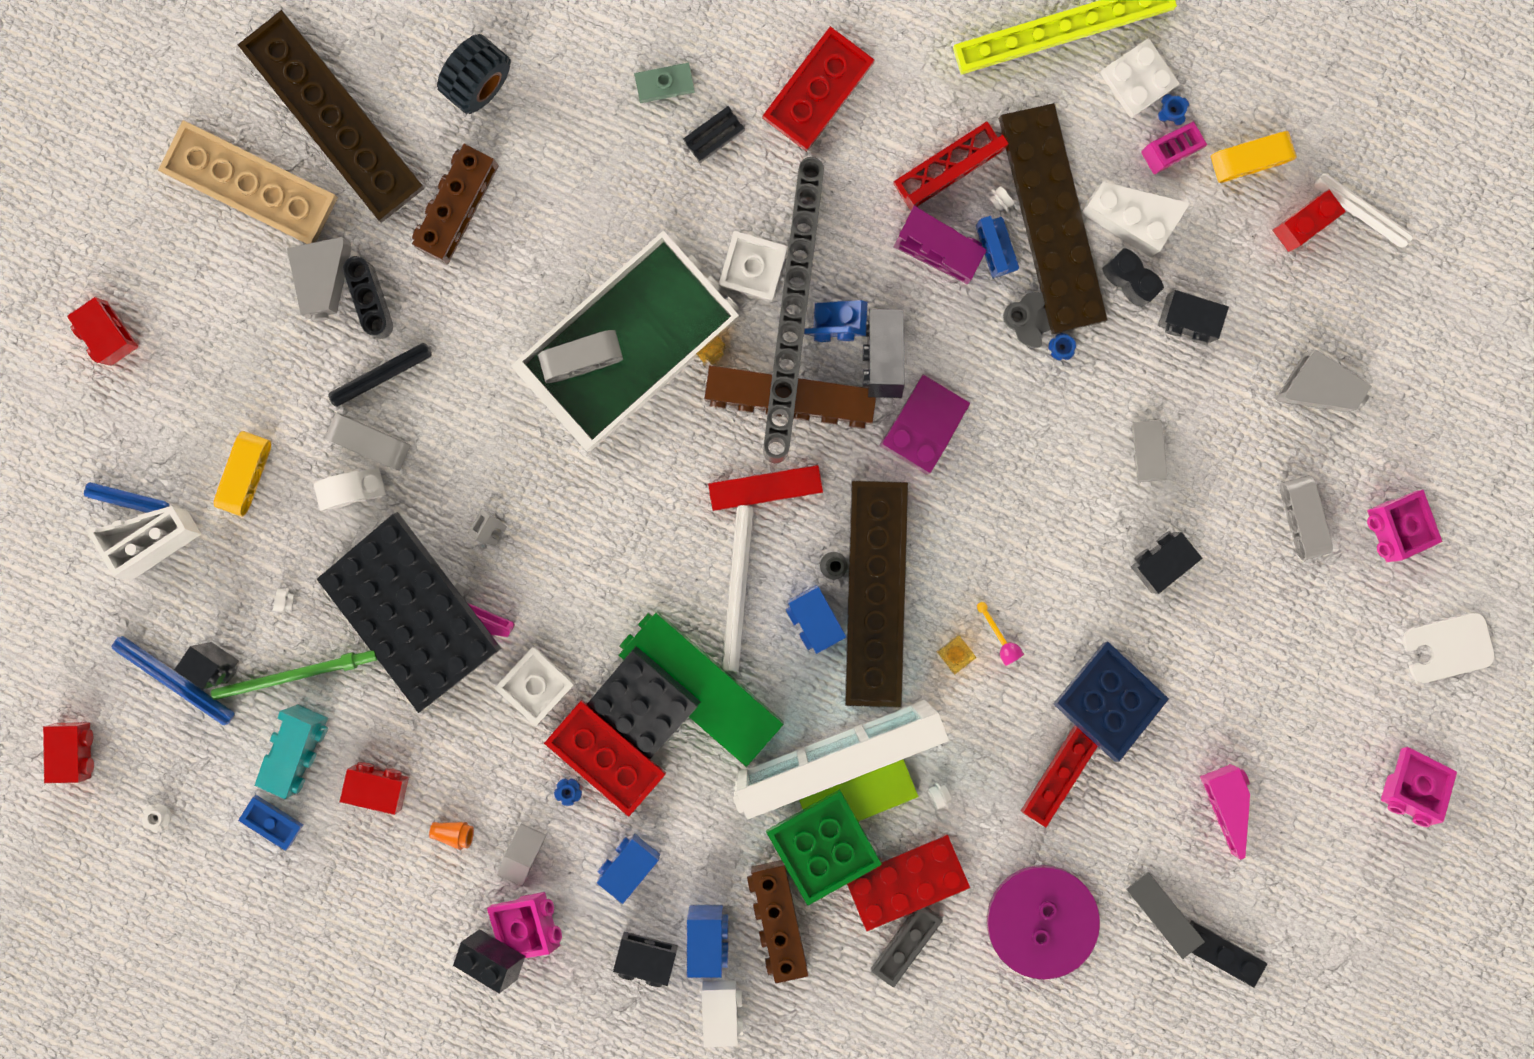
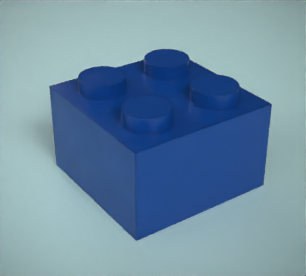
M817 585L787 601L790 607L785 610L793 625L799 623L803 629V632L799 633L807 650L813 648L815 653L818 654L846 638L845 633Z
M689 905L687 916V978H722V968H728V942H723V939H728V914H723V905Z

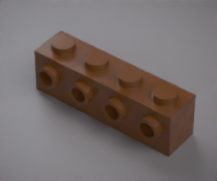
M463 144L461 149H457L451 159L452 167L448 175L444 174L438 184L439 192L435 200L431 199L425 209L426 217L422 225H417L412 235V245L447 265L499 167L495 159L466 144Z
M778 860L751 866L752 875L747 876L750 893L755 892L757 897V903H753L756 921L761 920L763 930L759 931L762 948H768L769 958H765L768 976H774L775 984L808 977L807 963L787 871L783 861Z

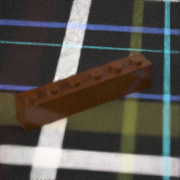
M709 365L704 400L710 402L709 407L726 409L727 405L738 406L737 411L754 413V409L766 410L765 415H767L772 374ZM798 378L793 419L810 421V417L821 418V423L837 425L838 421L849 422L848 427L865 429L866 425L873 423L876 398L868 397V388ZM779 387L775 391L781 398H787L791 395L787 387ZM777 414L774 417H782V415Z

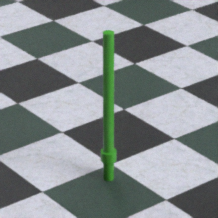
M375 651L358 654L351 652L341 655V658L215 688L211 690V696L213 700L340 669L348 671L356 669L358 665L377 661Z

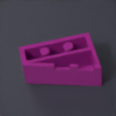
M915 205L893 248L967 285L972 280L986 252V249L982 247V243L978 240L965 237L954 228L942 223Z

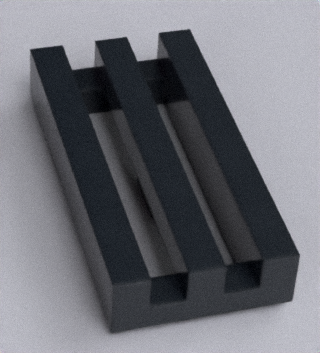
M727 106L684 137L683 141L698 162L701 163L743 133L745 128L740 124L736 115L732 113L730 107ZM726 117L729 118L726 122L721 124L719 127H717L715 130L710 132L708 135H706L693 145L692 142L694 140L699 138L701 135L710 130L712 127H714L716 124L721 122ZM730 126H735L734 130H732L730 133H728L723 138L718 140L716 143L707 148L701 154L699 153L698 150L700 148H702L708 142H710L719 134L724 132Z

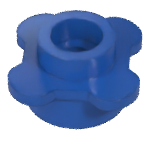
M1164 95L1161 99L1163 104L1162 110L1158 113L1159 120L1162 122L1172 121L1176 125H1182L1186 120L1184 115L1189 106V101L1180 96ZM1174 107L1176 112H1172L1171 108Z

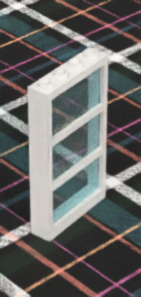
M924 699L738 772L733 799L739 814L744 812L748 820L948 742L949 739L939 713Z

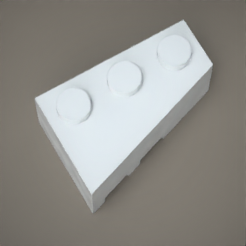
M1102 182L1095 189L1081 213L1144 254L1153 257L1161 251L1190 203Z
M174 506L141 514L136 518L126 521H116L111 525L87 530L112 576L130 581L201 535L189 512Z

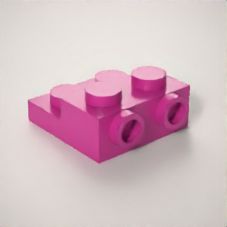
M1423 489L1411 492L1396 500L1386 501L1367 510L1369 514L1367 519L1368 527L1376 533L1379 542L1377 552L1381 557L1385 558L1386 563L1405 560L1443 542Z
M1409 747L1402 748L1394 774L1387 776L1381 801L1388 804L1387 809L1393 813H1406L1412 816V821L1416 825L1430 827L1431 825L1443 823L1457 771Z
M545 892L521 896L517 900L492 904L487 908L495 938L526 956L525 958L548 955L560 946L562 932L558 926L554 925L552 918L554 904L551 899H547Z

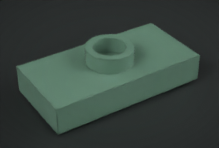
M689 62L634 73L640 104L695 93Z

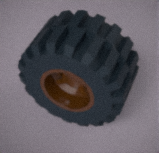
M475 34L463 41L447 58L438 77L437 90L465 114H472L487 105L501 89L509 73L511 59L484 35Z

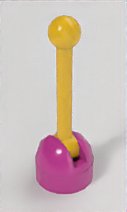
M985 602L978 603V612L983 613L1003 645L1000 649V658L1004 665L1007 666L1024 656L1025 654L1019 645L1005 640L987 611L988 605Z

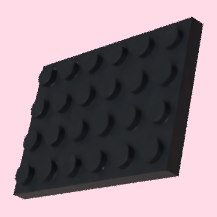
M398 512L387 518L317 578V581L371 651H375L377 660L418 713L502 649Z

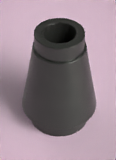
M829 552L821 559L820 570L826 578L836 580L843 577L847 572L848 563L841 553ZM838 561L840 569L832 571L830 569L831 562Z

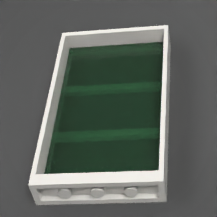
M664 230L511 365L516 373L588 452H591L739 320L737 311L740 309L730 297L724 299L718 292L721 289L718 283L711 276L706 279L699 271L702 266L693 255L687 257L681 251V248L684 246L674 234L668 236ZM616 331L623 356L622 361L559 382H545L538 357L540 352L599 332Z

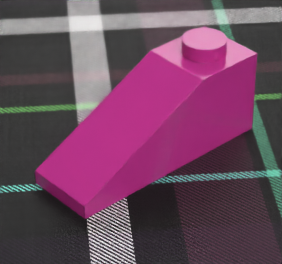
M1229 764L1202 775L1200 778L1232 855L1241 860L1246 858L1250 792L1247 786L1250 785V782L1243 769L1240 770V768Z

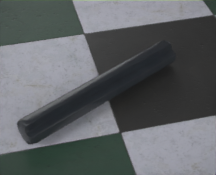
M425 343L413 347L329 392L330 402L338 407L430 358L432 356L431 350Z

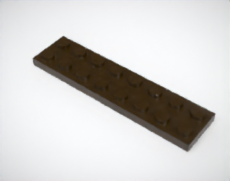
M282 10L238 44L239 48L379 222H384L425 189Z
M1055 103L1000 115L998 119L1002 134L1009 143L1006 147L1007 156L1040 290L1045 303L1044 306L1051 335L1108 321Z
M851 481L845 706L902 707L908 482Z

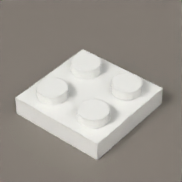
M1149 38L1100 72L1131 119L1180 85Z
M734 231L719 286L773 302L788 246Z
M533 646L499 682L495 689L532 724L537 726L575 683Z

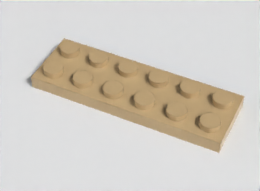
M182 120L158 169L161 173L305 244L317 241L338 199L336 195Z

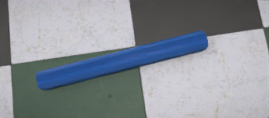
M118 637L113 642L111 647L115 652L221 725H228L235 714L232 710L219 701L213 700L210 695L126 637Z

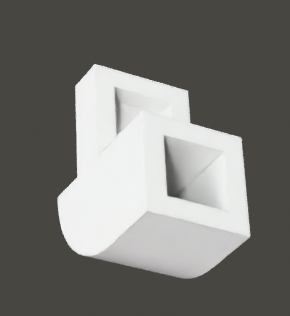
M379 468L343 473L314 483L320 511L344 507L355 502L386 495Z

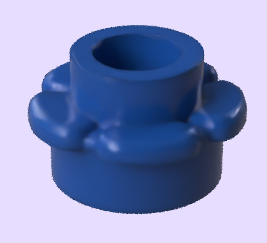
M1065 333L1057 334L1049 342L1048 348L1052 352L1051 356L1058 361L1071 359L1075 354V340ZM1060 345H1064L1065 349L1061 350Z
M562 779L556 784L557 789L554 790V796L557 801L562 802V805L572 806L575 801L580 800L582 790L577 780ZM570 790L571 793L567 795L565 791Z

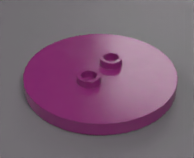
M1030 866L1011 874L994 892L987 911V931L995 952L1009 968L1029 978L1054 979L1073 972L1088 959L1099 936L1100 917L1093 895L1076 876L1054 866Z

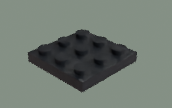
M636 646L590 699L587 705L651 759L692 714L701 701Z

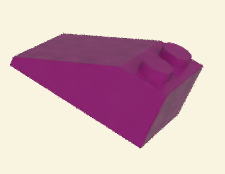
M923 374L879 446L924 474H930L946 449L970 402Z

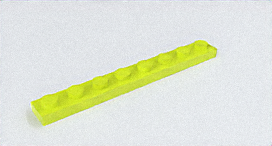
M1099 0L955 44L953 51L960 74L962 75L1174 10L1177 5L1175 0Z

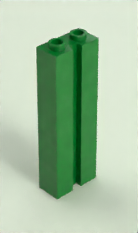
M657 611L652 616L648 612L638 624L641 630L635 637L629 634L619 645L623 650L618 656L624 660L637 646L701 701L689 718L747 767L784 725L783 720L728 672L724 671L718 663Z

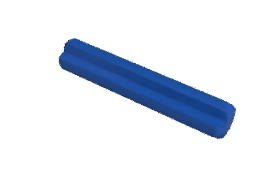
M91 482L86 484L84 490L85 497L145 513L170 507V504L165 501Z

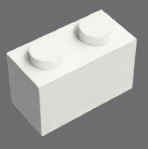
M736 981L703 982L704 1047L738 1046V1036H744L743 1018H738L737 1008H742V990H736Z

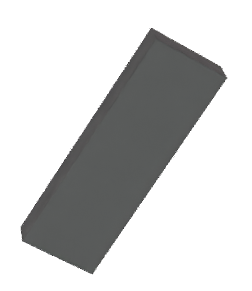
M1149 872L1126 888L1128 893L1182 959L1205 942Z
M928 907L912 912L870 968L871 972L894 988L943 922V918Z

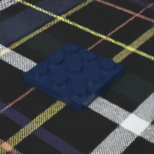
M1107 641L1098 648L1053 705L1114 762H1120L1169 698Z

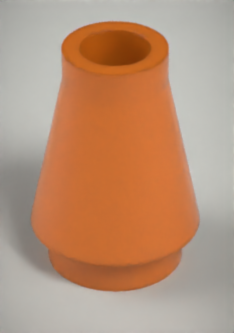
M433 822L429 831L430 839L438 840L458 850L468 849L474 836V827L468 825L467 822Z

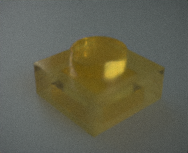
M718 336L696 353L704 366L708 362L713 365L725 355L722 351L726 349V345Z
M957 635L936 651L954 675L977 658L960 635Z

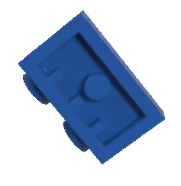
M991 215L981 218L975 227L982 247L986 249L984 255L992 279L1016 272L1019 269V265L1004 219L1002 217L992 219Z
M855 300L815 303L813 328H804V334L813 336L816 342H831V337H837L839 341H854L855 336H866L868 302Z

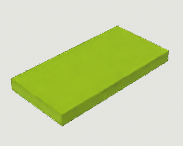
M902 759L802 798L799 802L802 809H805L840 789L859 822L919 796Z

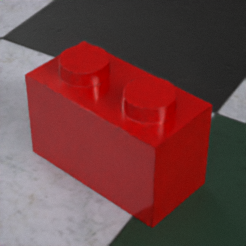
M1328 189L1272 231L1287 251L1290 252L1307 242L1346 211L1330 189Z
M94 297L67 315V318L72 323L70 326L72 332L76 337L85 342L88 347L86 349L88 355L96 363L112 366L139 348L110 304L105 300Z
M90 722L54 723L43 726L44 783H79L91 778L94 770V761L91 758V745L94 736L90 729Z
M358 762L357 765L351 766L346 771L339 802L395 815L402 810L409 777L401 775L402 772L396 769L386 768L385 771L374 769L373 764Z

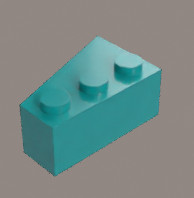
M298 704L279 712L277 719L282 721L278 733L273 732L270 742L273 743L269 755L266 754L264 756L254 785L285 800L301 791L305 782V778L302 776L306 768L311 767L317 755L314 749L318 742H322L328 731V727L325 726L328 717Z

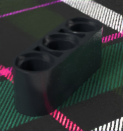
M352 256L348 258L343 265V273L361 327L367 334L378 339H385L393 331V322L373 265L362 257ZM359 265H364V274L355 278V269ZM372 291L374 294L373 301L365 305L363 297L367 292ZM381 318L383 321L381 329L373 331V321Z

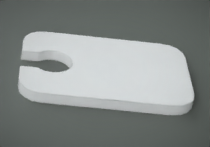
M1469 613L1407 630L1403 635L1405 651L1416 650L1421 645H1426L1431 650V658L1427 663L1409 665L1412 677L1421 683H1428L1489 667L1495 659L1486 620L1477 613Z

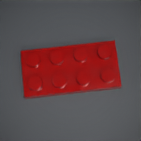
M830 26L762 115V119L807 152L872 67L875 59Z
M583 700L576 705L544 742L549 749L628 817L666 775V772L614 729Z
M948 835L881 862L882 865L847 884L866 932L970 889V885Z

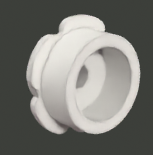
M1002 186L995 191L992 189L993 196L990 198L999 212L1003 209L1009 212V208L1015 204Z
M286 588V590L277 589L273 611L282 612V615H284L285 610H292L294 594L289 593V588Z
M934 783V787L928 789L930 799L937 810L949 807L947 802L952 799L945 785L940 786L938 783Z
M151 804L145 808L142 822L145 827L151 828V831H161L164 826L170 823L171 812L162 804ZM154 815L158 816V820L154 819Z

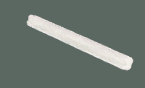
M745 505L738 506L736 512L722 669L726 672H737L739 670L753 507Z

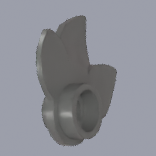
M1041 292L1026 294L1020 302L1008 305L1003 313V320L1006 326L1015 330L1017 339L1022 344L1032 348H1040L1042 346L1041 333L1050 331L1046 310L1043 308L1045 303ZM1014 312L1020 313L1021 321H1015L1012 314Z

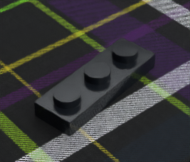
M1191 920L1190 924L1205 941L1191 953L1255 988L1268 963Z

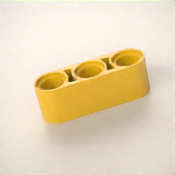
M1283 131L1223 149L1212 154L1210 158L1218 183H1223L1283 165L1295 160L1297 156L1289 131Z
M241 431L238 434L215 494L214 507L241 517L247 514L271 450L270 440L246 431Z

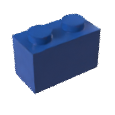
M635 833L630 840L625 837L615 849L618 852L616 857L612 861L607 859L597 871L600 876L596 883L621 904H624L651 871L661 855Z

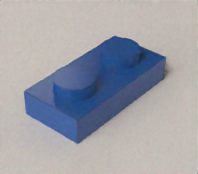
M258 795L252 797L238 820L285 851L290 848L304 824Z

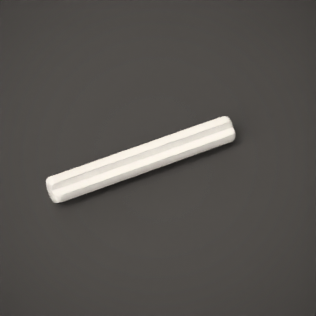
M1322 174L1315 182L1314 186L1322 193L1330 189L1343 208L1400 248L1406 247L1412 240V233L1328 174Z

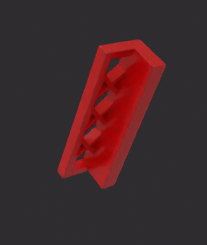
M986 121L893 181V185L911 211L914 205L916 207L920 206L1002 153L1009 143L1003 134L997 137L988 121ZM985 131L991 142L982 148L973 147L975 136ZM969 140H971V141H970V146H969V145H964L966 142H968ZM955 149L968 151L967 158L959 163L950 162L951 153ZM947 155L946 161L940 160L941 158ZM932 164L945 166L944 172L936 178L926 177L928 167ZM924 170L923 176L917 175ZM909 179L922 181L921 187L911 194H908L902 185Z

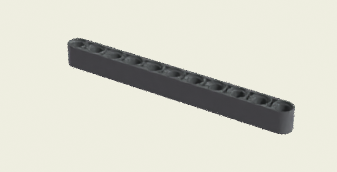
M816 157L803 159L798 169L763 445L765 459L774 464L781 463L787 458L791 441L824 175V165ZM812 170L817 173V176L809 178L804 175V172ZM810 197L814 200V203L806 205L800 199ZM799 224H807L811 230L802 232L798 230L797 226ZM802 250L807 253L808 257L797 259L793 253ZM794 277L801 278L804 281V285L795 287L790 283V280ZM794 304L800 307L801 312L790 314L786 308ZM793 332L797 335L798 339L794 342H787L784 340L783 334ZM789 359L794 363V367L790 370H784L780 367L779 362ZM779 387H787L791 395L787 398H781L775 391ZM777 414H781L787 418L788 422L784 426H776L772 422V418ZM773 442H778L783 445L784 451L779 455H775L769 451L768 446Z

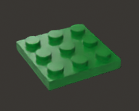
M840 789L766 830L768 837L807 906L882 865Z

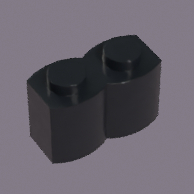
M1123 248L1102 268L1105 277L1115 286L1121 287L1126 298L1136 306L1143 307L1164 289L1163 282L1159 276L1153 271L1144 268L1141 259L1129 249Z

